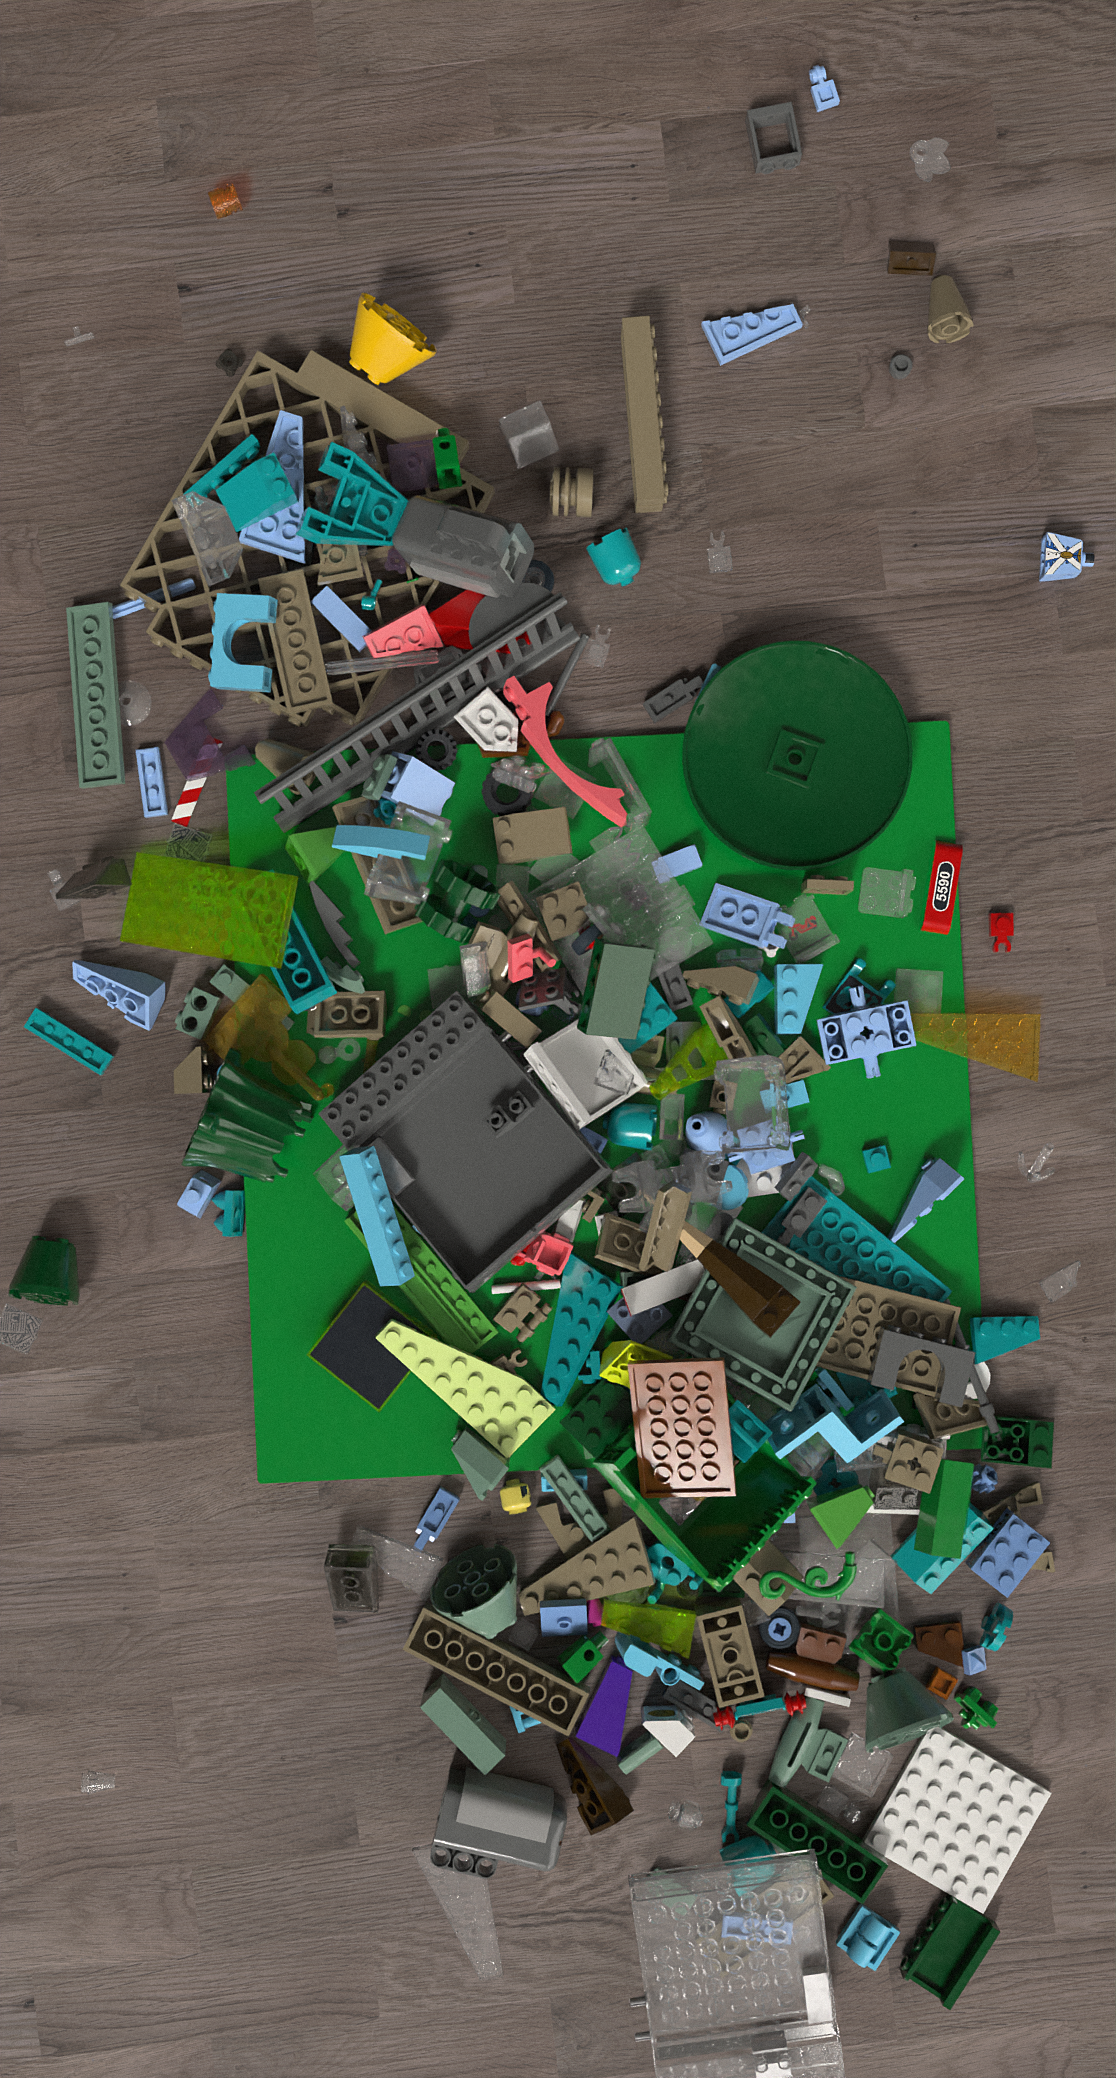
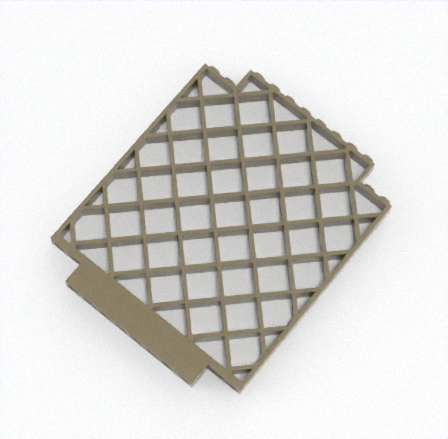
M310 350L298 373L257 351L120 586L125 591L124 595L135 602L137 599L145 602L144 607L154 613L157 612L146 631L151 637L150 641L160 648L165 645L171 649L169 652L179 659H182L184 656L191 660L189 664L198 670L205 668L210 671L212 667L210 663L187 650L213 643V634L208 633L184 640L176 612L208 604L213 623H215L214 601L217 599V593H247V595H253V591L260 590L258 579L249 580L243 553L259 549L239 543L237 532L224 506L191 514L188 502L183 494L212 469L202 470L209 456L213 467L218 464L214 448L221 437L245 431L247 438L251 435L250 430L275 424L280 410L301 417L322 411L329 437L305 443L304 456L325 451V448L331 442L340 446H346L371 439L378 465L371 468L385 481L386 475L419 467L426 492L422 496L446 501L467 495L470 508L482 513L485 512L495 494L494 487L460 468L462 487L448 488L431 493L424 464L437 471L432 439L437 437L436 431L445 427ZM279 380L312 398L313 401L285 408L278 383ZM274 384L280 409L247 418L242 400L248 390ZM239 408L241 419L230 422ZM327 408L363 429L333 436ZM450 431V435H454L456 438L460 465L469 450V441ZM375 437L381 438L412 457L382 464ZM266 454L256 455L251 460L247 459L241 464L242 468L236 474L253 462L265 457ZM332 477L305 484L304 480L306 507L312 508L309 499L310 495L336 489L339 479ZM472 492L483 497L477 508ZM182 504L185 516L173 519ZM227 517L233 545L201 553L194 526ZM188 527L195 555L163 563L158 544L164 533ZM316 544L321 560L323 547L322 544ZM383 546L367 551L363 550L359 553L370 591L341 598L348 607L361 604L363 595H371L374 585L367 562L398 554L399 552L395 547ZM152 554H154L156 565L144 568ZM237 555L244 583L211 591L204 564ZM278 555L283 573L303 569L305 578L318 575L320 572L321 563L288 571L285 558ZM403 559L408 580H412L410 566ZM198 566L205 593L173 601L166 574ZM159 576L166 603L160 604L134 589L133 586L136 581ZM421 577L418 578L419 580L410 583L402 582L379 588L375 604L379 625H384L378 599L411 591L415 606L418 607L423 604L426 610H428L443 582ZM327 584V586L334 592L333 584ZM431 586L423 601L419 604L416 589ZM312 606L314 616L321 615V613L314 606ZM169 614L177 640L176 644L158 634ZM250 622L243 624L235 631L233 637L257 631L265 660L247 665L265 666L272 669L271 685L275 697L272 700L260 692L245 691L250 694L248 698L259 705L261 702L269 705L268 710L278 716L283 713L289 717L288 721L297 727H300L301 724L307 727L317 709L308 710L301 717L296 713L289 715L287 708L284 707L286 705L285 698L280 695L273 669L277 667L276 658H270L263 632L264 629L269 628L268 623ZM341 634L342 640L320 645L322 655L345 649L352 678L329 684L330 691L333 693L355 687L360 709L356 716L335 704L322 707L321 709L331 715L334 712L342 716L341 720L344 723L353 726L354 724L358 725L364 720L402 653L388 656V661L383 670L357 676L350 652V647L354 646ZM375 682L366 699L363 700L360 685Z

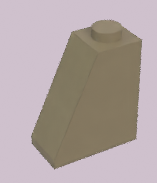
M490 986L478 994L474 1004L524 1047L528 1048L542 1032Z

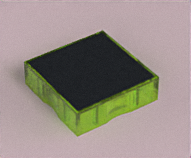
M366 1279L311 1348L307 1356L380 1412L410 1374L411 1370L375 1338L376 1333L390 1319H393L429 1337L432 1336L437 1339L438 1335L413 1315L400 1309L389 1296Z

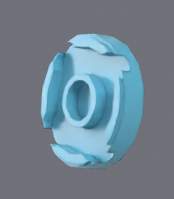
M728 1165L716 1205L712 1204L716 1208L731 1210L739 1208L745 1202L749 1193V1189H747L748 1180L740 1168L735 1165Z

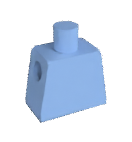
M203 1170L199 1171L191 1178L177 1205L201 1219L222 1181Z

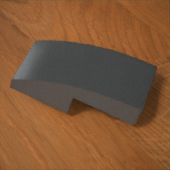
M518 1090L503 1106L498 1105L482 1121L493 1135L498 1138L523 1121L536 1107L522 1091Z

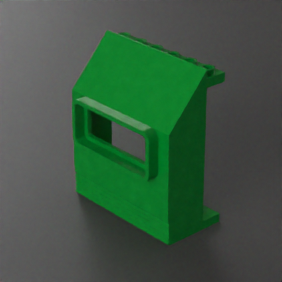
M727 1392L728 1405L730 1408L736 1401ZM633 1421L592 1462L661 1543L719 1592L734 1579V1576L741 1568L749 1563L750 1558L766 1544L770 1536L781 1528L782 1523L795 1513L803 1500L812 1494V1488L817 1484L811 1476H801L785 1457L779 1459L767 1439L745 1463L739 1459V1462L734 1466L736 1496L705 1497L685 1520L678 1525L659 1504L662 1498L641 1497Z

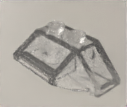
M193 491L171 500L208 586L230 578L244 549L225 506Z

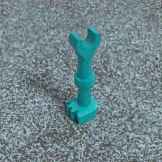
M722 1771L721 1785L728 1786L727 1800L725 1801V1809L727 1810L726 1826L721 1831L723 1842H726V1836L729 1833L734 1834L735 1842L739 1841L735 1819L739 1804L736 1801L737 1786L742 1784V1774L736 1771Z

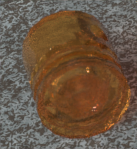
M230 183L231 186L229 187L225 185L226 188L224 189L219 187L208 192L217 219L232 215L233 211L237 213L238 209L243 211L233 183Z

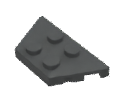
M451 645L413 667L415 687L464 655L462 651ZM476 663L483 679L486 678L481 664ZM468 669L457 676L464 692L475 685ZM449 682L438 688L444 703L456 697ZM430 695L418 701L425 715L436 709Z

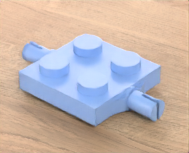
M777 1117L737 1130L740 1149L727 1153V1156L730 1157L729 1162L743 1158L748 1165L750 1174H756L795 1161L792 1152V1142L804 1139V1134L800 1135L803 1133L802 1129L788 1133L784 1128L781 1117Z

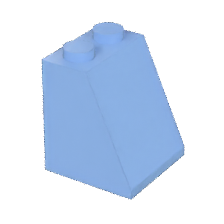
M393 751L391 755L398 760L381 797L392 801L395 805L425 821L434 823L441 815L445 801L451 796L455 783L413 756Z

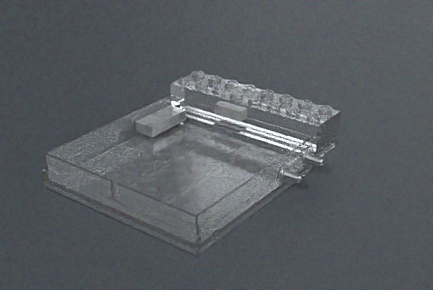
M814 1849L628 1875L645 1996L630 1998L629 2003L631 2007L646 2005L650 2031L636 2032L634 2037L636 2042L651 2040L656 2078H845L842 2045L836 2023L837 2016L833 1982L829 1965L820 1889L822 1872L818 1870Z

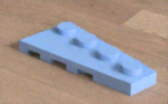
M793 304L765 309L764 312L744 313L743 316L733 318L729 316L717 321L710 322L708 320L701 323L720 366L802 328L803 325Z

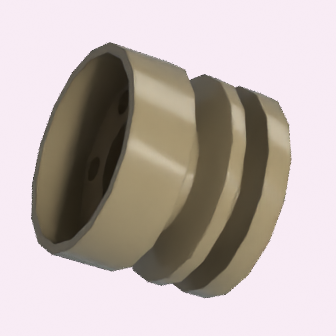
M554 467V473L550 481V504L553 516L559 515V506H564V516H568L570 506H575L576 517H591L593 468L578 467L576 478H571L570 468L566 467L565 478L560 477V467Z

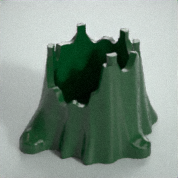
M230 1047L188 1144L181 1165L185 1167H215L264 1183L266 1181L273 1183L274 1175L286 1178L289 1171L280 1167L273 1159V1155L281 1152L284 1146V1136L295 1135L303 1138L306 1129L298 1127L294 1121L301 1122L303 1120L311 1123L314 1115H311L312 1111H310L312 1105L245 1068L242 1064L241 1052Z

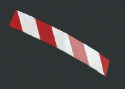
M207 736L185 784L172 817V822L184 827L188 826L196 802L223 741Z

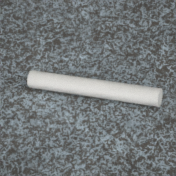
M560 1279L492 1285V1294L515 1292L522 1283L533 1291L557 1289L561 1287Z

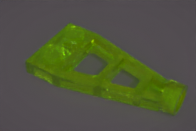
M708 1023L703 1024L689 1035L655 1082L649 1086L650 1092L656 1099L662 1100L671 1092L714 1075L730 1063L723 1047H719ZM694 1048H698L706 1061V1065L697 1070H694L688 1061V1056ZM681 1064L687 1073V1077L677 1082L672 1071Z

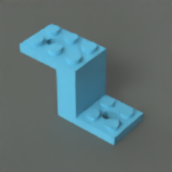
M815 1384L800 1395L792 1412L782 1409L763 1424L773 1432L768 1441L779 1459L790 1453L818 1431L838 1454L849 1463L904 1421L883 1389L844 1416L820 1387Z

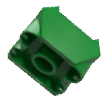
M877 1607L848 1647L850 1651L857 1654L877 1672L885 1675L888 1670H893L897 1667L899 1655L909 1647L914 1635Z

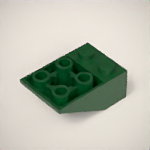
M994 1415L1000 1431L991 1433L988 1425L982 1427L981 1462L1052 1469L1054 1418Z

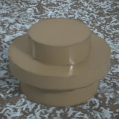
M738 1718V1720H735L734 1727L732 1729L729 1727L731 1737L738 1742L747 1741L752 1735V1725L745 1718Z

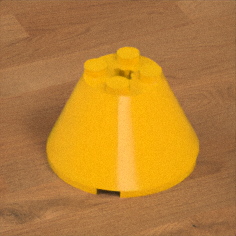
M361 293L358 300L350 349L351 359L349 363L357 370L362 368L369 374L367 377L373 383L379 385L380 382H390L436 354L437 349L431 344L429 347L425 342L427 337L410 321L384 303L381 306L373 302L375 300L374 296Z

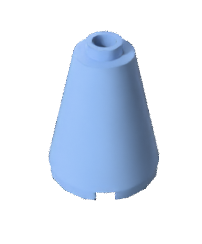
M703 1111L691 1116L687 1120L686 1141L692 1150L715 1156L727 1148L731 1139V1129L727 1120L721 1114L713 1111Z

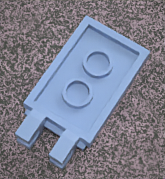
M716 883L699 925L760 948L771 944L784 949L787 940L782 936L773 934L777 922L793 927L795 918L792 915L781 912L782 908H779L780 905Z

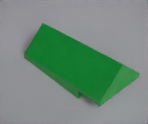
M941 1458L930 1494L922 1491L914 1550L932 1556L961 1559L963 1537L967 1529L974 1463Z

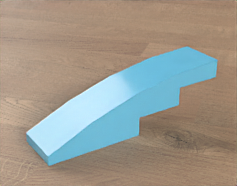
M337 825L332 847L375 858L378 857V854L398 859H401L402 855L425 860L430 836L382 827Z

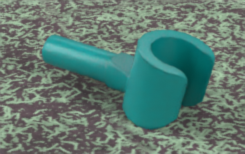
M377 579L370 596L363 595L362 609L373 610L375 608L376 596L382 584L381 580Z

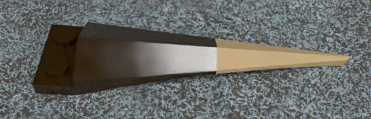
M643 1195V1199L653 1209L655 1201L647 1195ZM684 1221L680 1240L752 1324L771 1339L800 1305L801 1301L786 1290L783 1285Z

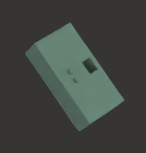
M444 1674L423 1692L420 1708L474 1765L486 1775L505 1756L506 1739Z

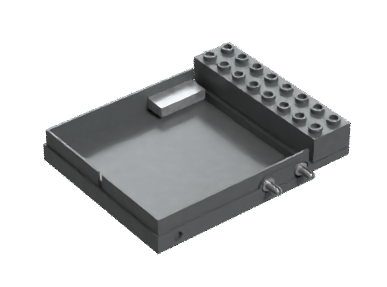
M456 991L325 1107L319 1115L346 1149L351 1150L358 1147L375 1146L390 1197L450 1269L454 1278L459 1280L469 1292H475L614 1170L580 1130H576L562 1108L531 1073L534 1069L530 1063L525 1066L509 1047L506 1041L512 1035L507 1031L499 1035L468 998ZM518 1090L522 1091L536 1109L514 1128L496 1138L482 1120L498 1105L503 1106Z

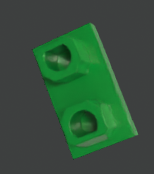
M969 1686L963 1694L957 1693L953 1698L963 1708L958 1713L963 1717L961 1726L965 1729L972 1726L977 1730L981 1724L983 1727L989 1725L991 1728H994L997 1724L994 1718L999 1709L990 1701H985L982 1707H980L977 1702L981 1698L982 1693L973 1686Z

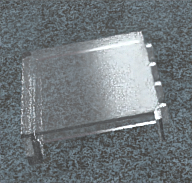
M600 738L591 744L592 748L589 749L588 766L591 768L602 761L616 787L624 792L625 795L622 798L631 812L626 816L624 830L627 836L648 825L652 811L611 738L606 740Z

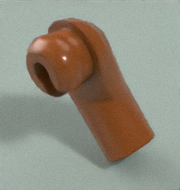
M554 711L550 714L551 719L546 727L548 738L558 735L563 727L564 716L559 711Z

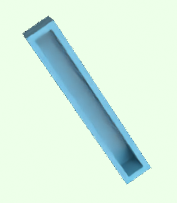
M375 1146L353 1148L339 1157L380 1286L402 1285L415 1275Z

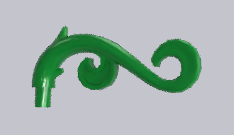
M845 1552L843 1570L838 1573L840 1578L829 1586L819 1587L815 1585L816 1580H819L820 1584L824 1585L828 1580V1573L821 1566H812L806 1571L804 1582L785 1572L769 1570L761 1576L758 1584L759 1590L765 1598L777 1599L784 1593L786 1586L784 1583H781L778 1588L772 1589L769 1586V1582L773 1578L780 1577L805 1594L820 1598L836 1596V1600L839 1601L842 1594L850 1587L856 1577L857 1564L855 1563V1552Z

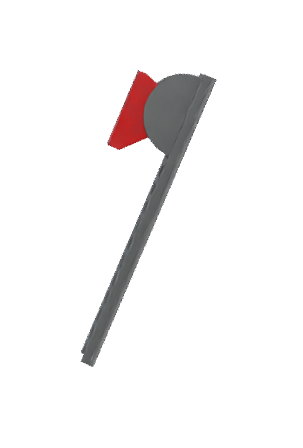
M522 582L517 594L513 598L503 595L495 598L465 590L430 613L429 617L446 647L452 645L456 648L470 649L471 651L255 791L254 794L258 801L262 804L273 796L276 798L284 810L273 818L281 830L286 833L367 780L373 771V763L379 755H391L393 751L402 754L408 753L416 748L418 738L424 732L430 729L443 730L457 721L454 716L487 687L496 695L503 691L507 679L515 676L518 681L580 640L571 622L566 625L554 614V612L568 604L566 598L560 592L554 595L540 585ZM479 661H481V666H482L483 672H484V674H485V676H486V678H484V679H483V677H482V675H481V673H480V670H479V668H478V666H477V664H476V663H478ZM468 669L475 685L464 692L457 676ZM449 682L456 697L445 704L438 688ZM430 695L437 710L425 716L418 701ZM410 707L418 722L406 729L399 714ZM391 720L399 735L387 741L379 727ZM372 733L380 747L368 754L360 739ZM352 745L361 760L349 767L340 752ZM333 758L341 770V773L332 779L328 777L321 767L322 764ZM311 771L316 774L323 784L312 792L301 779ZM291 784H294L303 796L294 804H291L282 792Z

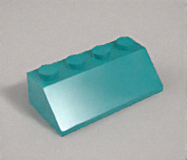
M970 1503L966 1534L963 1537L961 1559L932 1556L914 1550L917 1528L890 1556L917 1585L932 1594L994 1528L984 1513Z

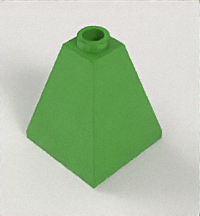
M336 827L296 833L288 837L285 850L308 887L312 880L315 882L345 851L332 847Z
M862 1484L811 1497L806 1502L833 1545L838 1549L874 1503L872 1498L875 1495L868 1485L863 1487Z

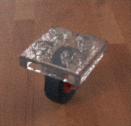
M589 903L582 909L589 919L577 930L580 935L571 947L580 956L593 949L595 938L618 944H624L629 938L625 935L627 930L621 923L613 921L610 917L612 916L611 911L604 904L601 906L600 904Z

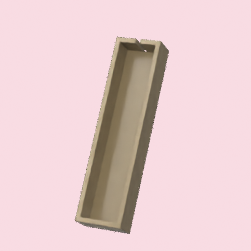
M649 316L622 318L620 337L635 513L662 511L663 504L667 503L668 484L663 482L665 481L666 460H661L663 459L664 437H660L663 425L662 414H659V406H661L660 392H657L659 375L658 369H656L657 351L656 347H654L655 327L654 324H650Z

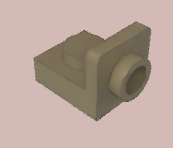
M596 1187L587 1193L594 1198L593 1201L588 1199L581 1210L584 1213L582 1218L588 1222L592 1221L605 1200L601 1196L603 1192Z

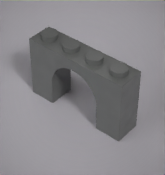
M888 1325L887 1328L880 1327L867 1379L871 1385L894 1390L899 1366L904 1357L915 1350H928L937 1356L941 1366L935 1399L942 1403L962 1407L975 1352L969 1349L970 1345L956 1342L955 1345L947 1344V1339L933 1336L932 1340L923 1338V1333L910 1330V1334L901 1332L902 1328Z

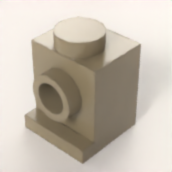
M714 1079L708 1107L713 1108V1112L726 1115L727 1111H732L737 1083ZM721 1093H725L727 1095V1100L725 1102L719 1100V1095Z

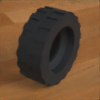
M502 765L497 769L491 770L492 772L486 775V779L482 784V795L488 809L494 815H499V817L526 812L528 806L532 803L531 799H533V787L527 774L518 767H512V765ZM505 781L514 782L519 789L517 798L509 803L499 800L496 794L498 786Z

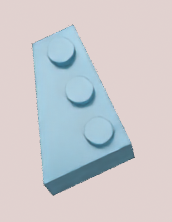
M777 964L774 966V1027L776 1034L801 1033L823 964Z

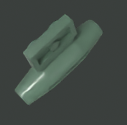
M806 1696L807 1708L803 1709V1714L796 1710L791 1717L777 1747L768 1779L774 1784L785 1788L801 1764L808 1773L829 1783L848 1739L828 1728H818L825 1703L823 1700Z

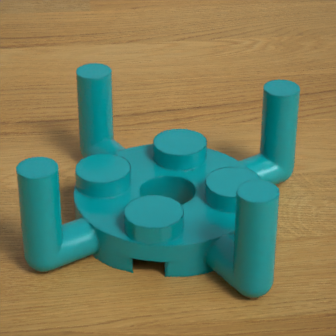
M660 1540L655 1541L650 1547L645 1545L654 1577L657 1580L654 1590L647 1599L650 1604L656 1603L662 1595L666 1584L676 1586L687 1575L693 1577L689 1583L690 1588L696 1590L699 1587L703 1578L673 1555ZM664 1557H671L674 1561V1565L671 1566L666 1564L664 1561Z

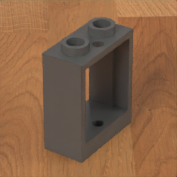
M792 102L747 110L745 124L755 174H769L774 170L783 168L790 170L800 165L802 151ZM785 123L791 153L761 159L755 129Z

